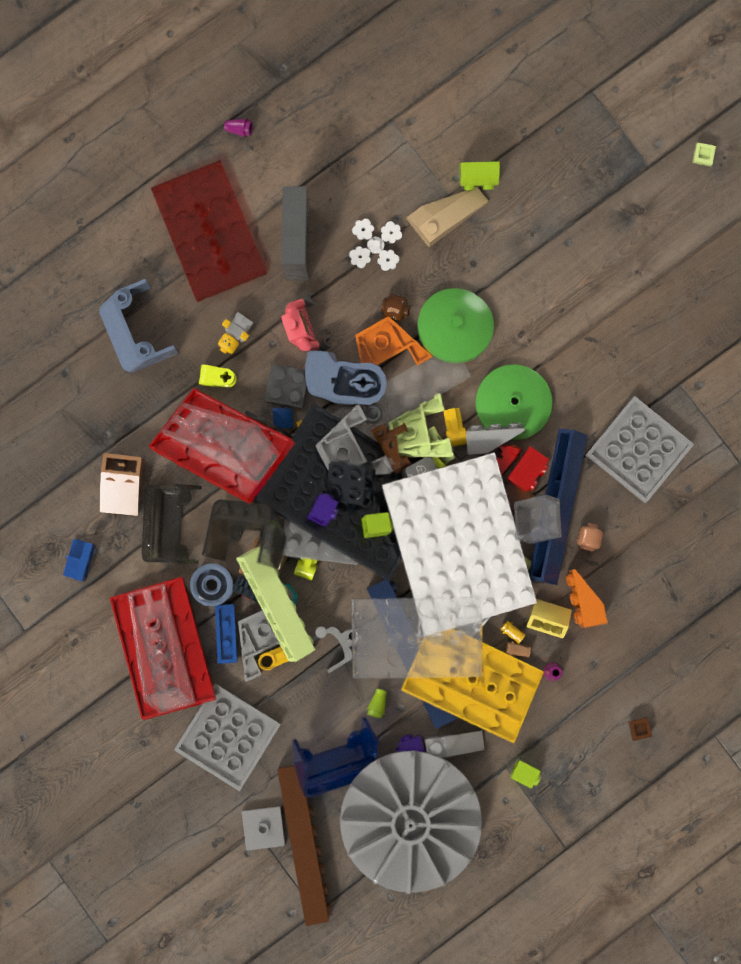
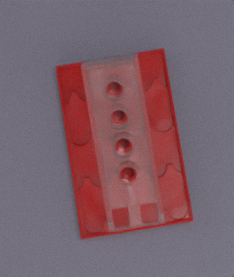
M193 388L150 443L149 447L178 466L251 504L295 443L289 437Z
M183 577L110 597L142 720L217 700L194 611Z

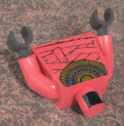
M311 293L303 297V299L288 303L285 308V315H282L281 319L289 341L302 351L318 349L326 351L333 345L326 343L331 339L330 337H325L319 342L316 340L305 306L310 307L318 302L311 300V296L315 294Z

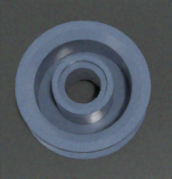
M205 564L199 567L192 575L190 581L193 597L199 603L206 606L224 604L230 599L234 591L232 590L234 586L232 574L228 569L218 564ZM212 579L217 582V588L213 591L209 590L207 586L208 582Z

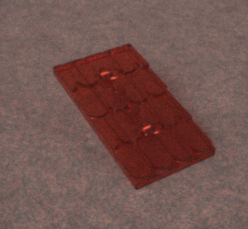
M221 160L151 187L197 302L267 274Z

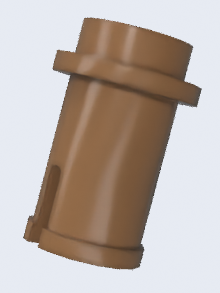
M511 641V643L507 642L506 654L529 658L531 645L515 644L514 641Z

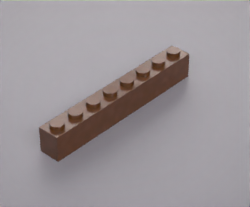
M301 763L278 767V777L305 925L329 922V916H332L331 904H327L326 896H329L327 884H323L322 879L325 876L324 865L319 863V857H322L320 845H316L315 838L318 837L317 827L312 825L311 818L315 817L313 806H309L308 803L311 794L309 787L305 786L304 779H307L306 768H302Z

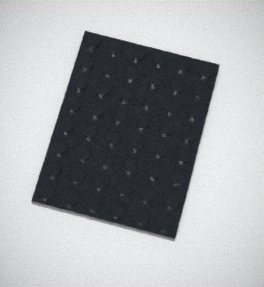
M313 403L292 437L295 443L266 481L255 501L386 581H390L402 560L394 527L391 529L392 532L386 536L364 538L361 519L365 515L389 513L382 485L402 479L401 473L395 475L392 472L390 474L375 475L372 488H374L373 499L363 506L337 501L336 508L338 512L333 520L330 519L325 527L308 519L307 517L320 493L327 494L328 469L316 445L341 421L335 415ZM354 427L350 428L367 462H373L385 456L377 441Z

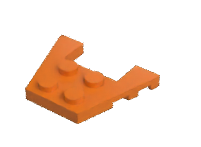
M389 316L355 335L361 363L379 365L406 349L409 350L417 366L432 358L429 352Z

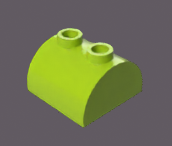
M500 162L459 163L460 186H464V190H476L475 186H483V190H492L495 185H499Z

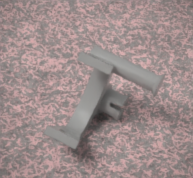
M318 627L316 629V636L312 638L313 642L319 638H324L327 633H330L339 641L344 651V659L327 669L328 673L352 659L350 646L359 640V632L357 630L348 629L341 634L335 627H329L328 629ZM350 633L355 634L354 640L349 639Z

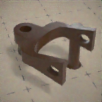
M404 422L403 425L386 432L385 424L371 430L391 464L395 475L401 473L402 469L410 466L406 455L401 458L399 456L396 437L399 434L408 432ZM378 430H382L381 435L377 434ZM390 441L393 442L392 447H390L388 444Z

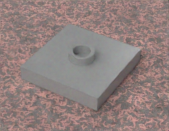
M281 806L242 811L246 851L285 846Z

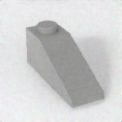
M482 730L424 738L426 753L440 758L485 750Z

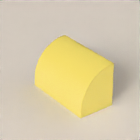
M536 599L537 603L532 605L526 627L564 638L569 627L572 610Z

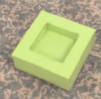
M697 142L692 163L712 166L716 146Z

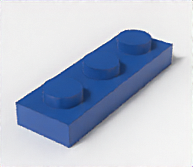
M235 604L215 606L218 664L237 663Z

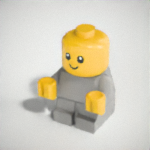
M239 312L236 313L231 322L225 319L222 325L227 333H224L218 341V345L221 347L220 351L224 354L227 352L230 354L234 353L239 346V342L249 339V333L255 326L254 323Z

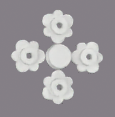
M370 220L356 221V226L352 229L353 234L357 235L359 240L365 238L369 239L367 243L368 249H362V247L358 246L356 250L350 251L349 256L352 265L357 264V267L364 268L366 263L370 262L369 255L372 252L375 254L379 253L380 258H378L377 263L381 265L383 271L395 269L396 264L399 262V256L394 254L393 250L388 252L383 250V241L395 243L396 240L401 239L400 226L395 225L391 221L387 222L386 227L381 228L383 234L379 238L372 237L374 226L370 225Z

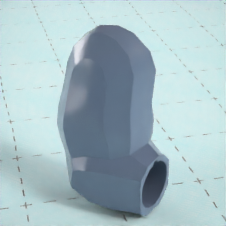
M310 351L307 354L305 377L308 391L312 396L340 405H370L378 402L384 395L387 385L386 376L379 366L373 363L337 361L336 354L332 352Z

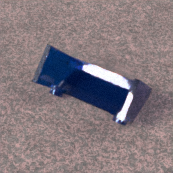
M366 717L362 718L361 730L350 733L347 738V744L312 755L309 749L301 748L297 739L293 740L292 759L301 790L305 797H314L350 785L366 766L377 760L378 738Z

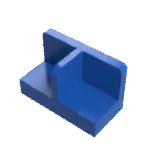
M73 539L69 555L65 557L67 562L63 575L85 582L96 545Z

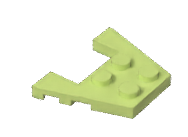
M440 393L434 395V399L431 401H424L419 404L420 407L414 411H407L388 422L389 431L403 425V422L407 426L408 432L396 436L400 457L404 455L407 457L454 456L449 438L433 443L430 442L426 416L444 411Z

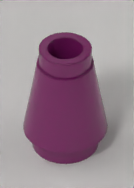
M248 118L225 120L224 130L242 137L251 136L253 122L249 121Z
M551 662L545 666L544 676L547 680L555 682L561 679L563 669L560 664ZM554 669L558 671L557 676L552 675V671Z

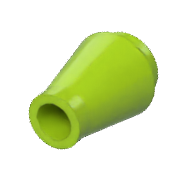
M376 689L366 709L368 710V716L382 719V716L385 715L386 691Z

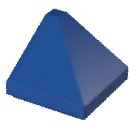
M273 408L274 428H293V409Z

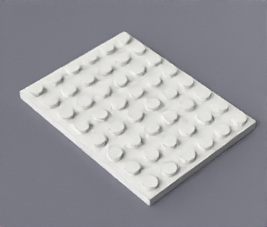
M495 453L382 485L424 636L537 603Z

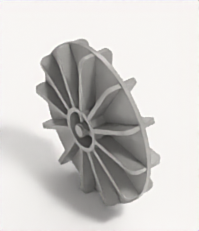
M411 750L396 752L378 758L355 777L343 800L340 828L344 846L349 857L366 877L371 879L373 883H377L385 888L411 894V892H423L440 886L443 887L466 868L471 862L479 844L482 815L477 795L461 771L449 763V761L438 756Z

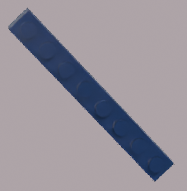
M558 430L529 573L530 580L552 585L558 584L588 436L576 430Z

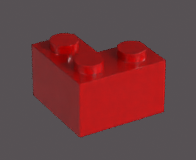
M530 446L506 480L525 493L528 490L532 491L538 483L536 478L538 476L541 477L548 469L549 465L547 462L549 459Z

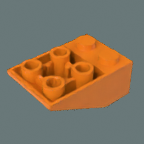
M575 569L568 570V575L565 576L567 586H571L572 594H569L571 605H575L576 613H573L575 624L582 628L606 624L607 618L602 601Z

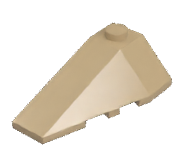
M475 187L476 190H466L423 205L406 217V219L430 248L489 201L478 187Z

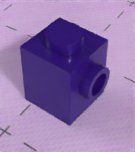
M320 493L307 518L325 527L330 519L333 520L338 512L336 508L338 502L331 495Z
M409 734L401 737V741L398 742L399 747L396 748L397 752L415 750L426 753L420 735L412 737Z

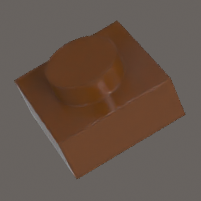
M648 717L628 721L632 741L652 737Z

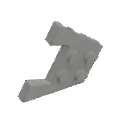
M359 404L316 445L327 469L332 461L361 465L367 462L350 428L367 420ZM386 455L373 461L376 475L390 474L394 471Z
M263 610L238 621L246 682L262 675L254 656L280 644Z

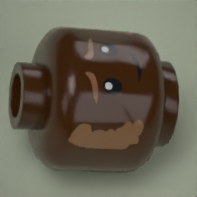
M391 294L388 298H384L381 312H384L385 318L389 316L392 320L400 322L404 317L409 316L411 306L408 305V300L405 297Z

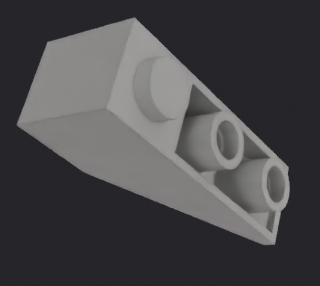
M518 422L509 423V426L502 427L501 424H490V427L482 428V425H472L466 431L468 454L488 453L524 432L525 425H521Z

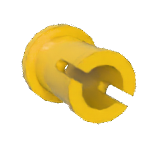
M505 621L500 628L502 634L506 633L517 644L526 635L515 627L512 621Z

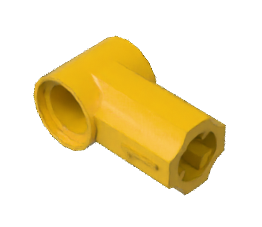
M460 409L444 410L443 414L447 429L446 438L450 439L452 447L466 445V431L463 428Z
M281 646L263 653L258 660L259 666L263 670H271L288 662ZM264 656L272 658L273 663L271 666L265 667L262 665L261 660Z

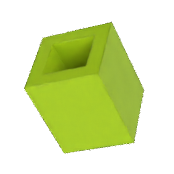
M389 513L365 515L361 519L364 538L386 536L392 532L393 522L389 518Z
M517 759L509 776L532 789L534 785H538L541 779V775H539L541 771Z

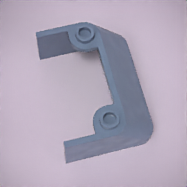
M146 279L117 290L99 308V313L120 364L129 373L139 371L179 354L174 345L155 352L154 347L149 342L134 343L121 310L128 308L132 304V296L151 289Z

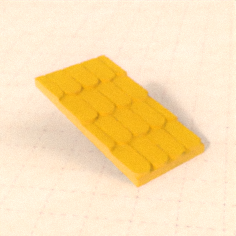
M451 628L424 637L401 690L515 744L544 671Z

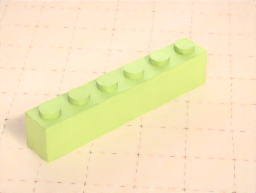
M263 546L255 547L237 557L236 559L288 661L297 662L315 651L313 639L306 633L304 629L305 624L298 617L296 606L289 599L287 588L278 577V570L275 566H272L268 551Z

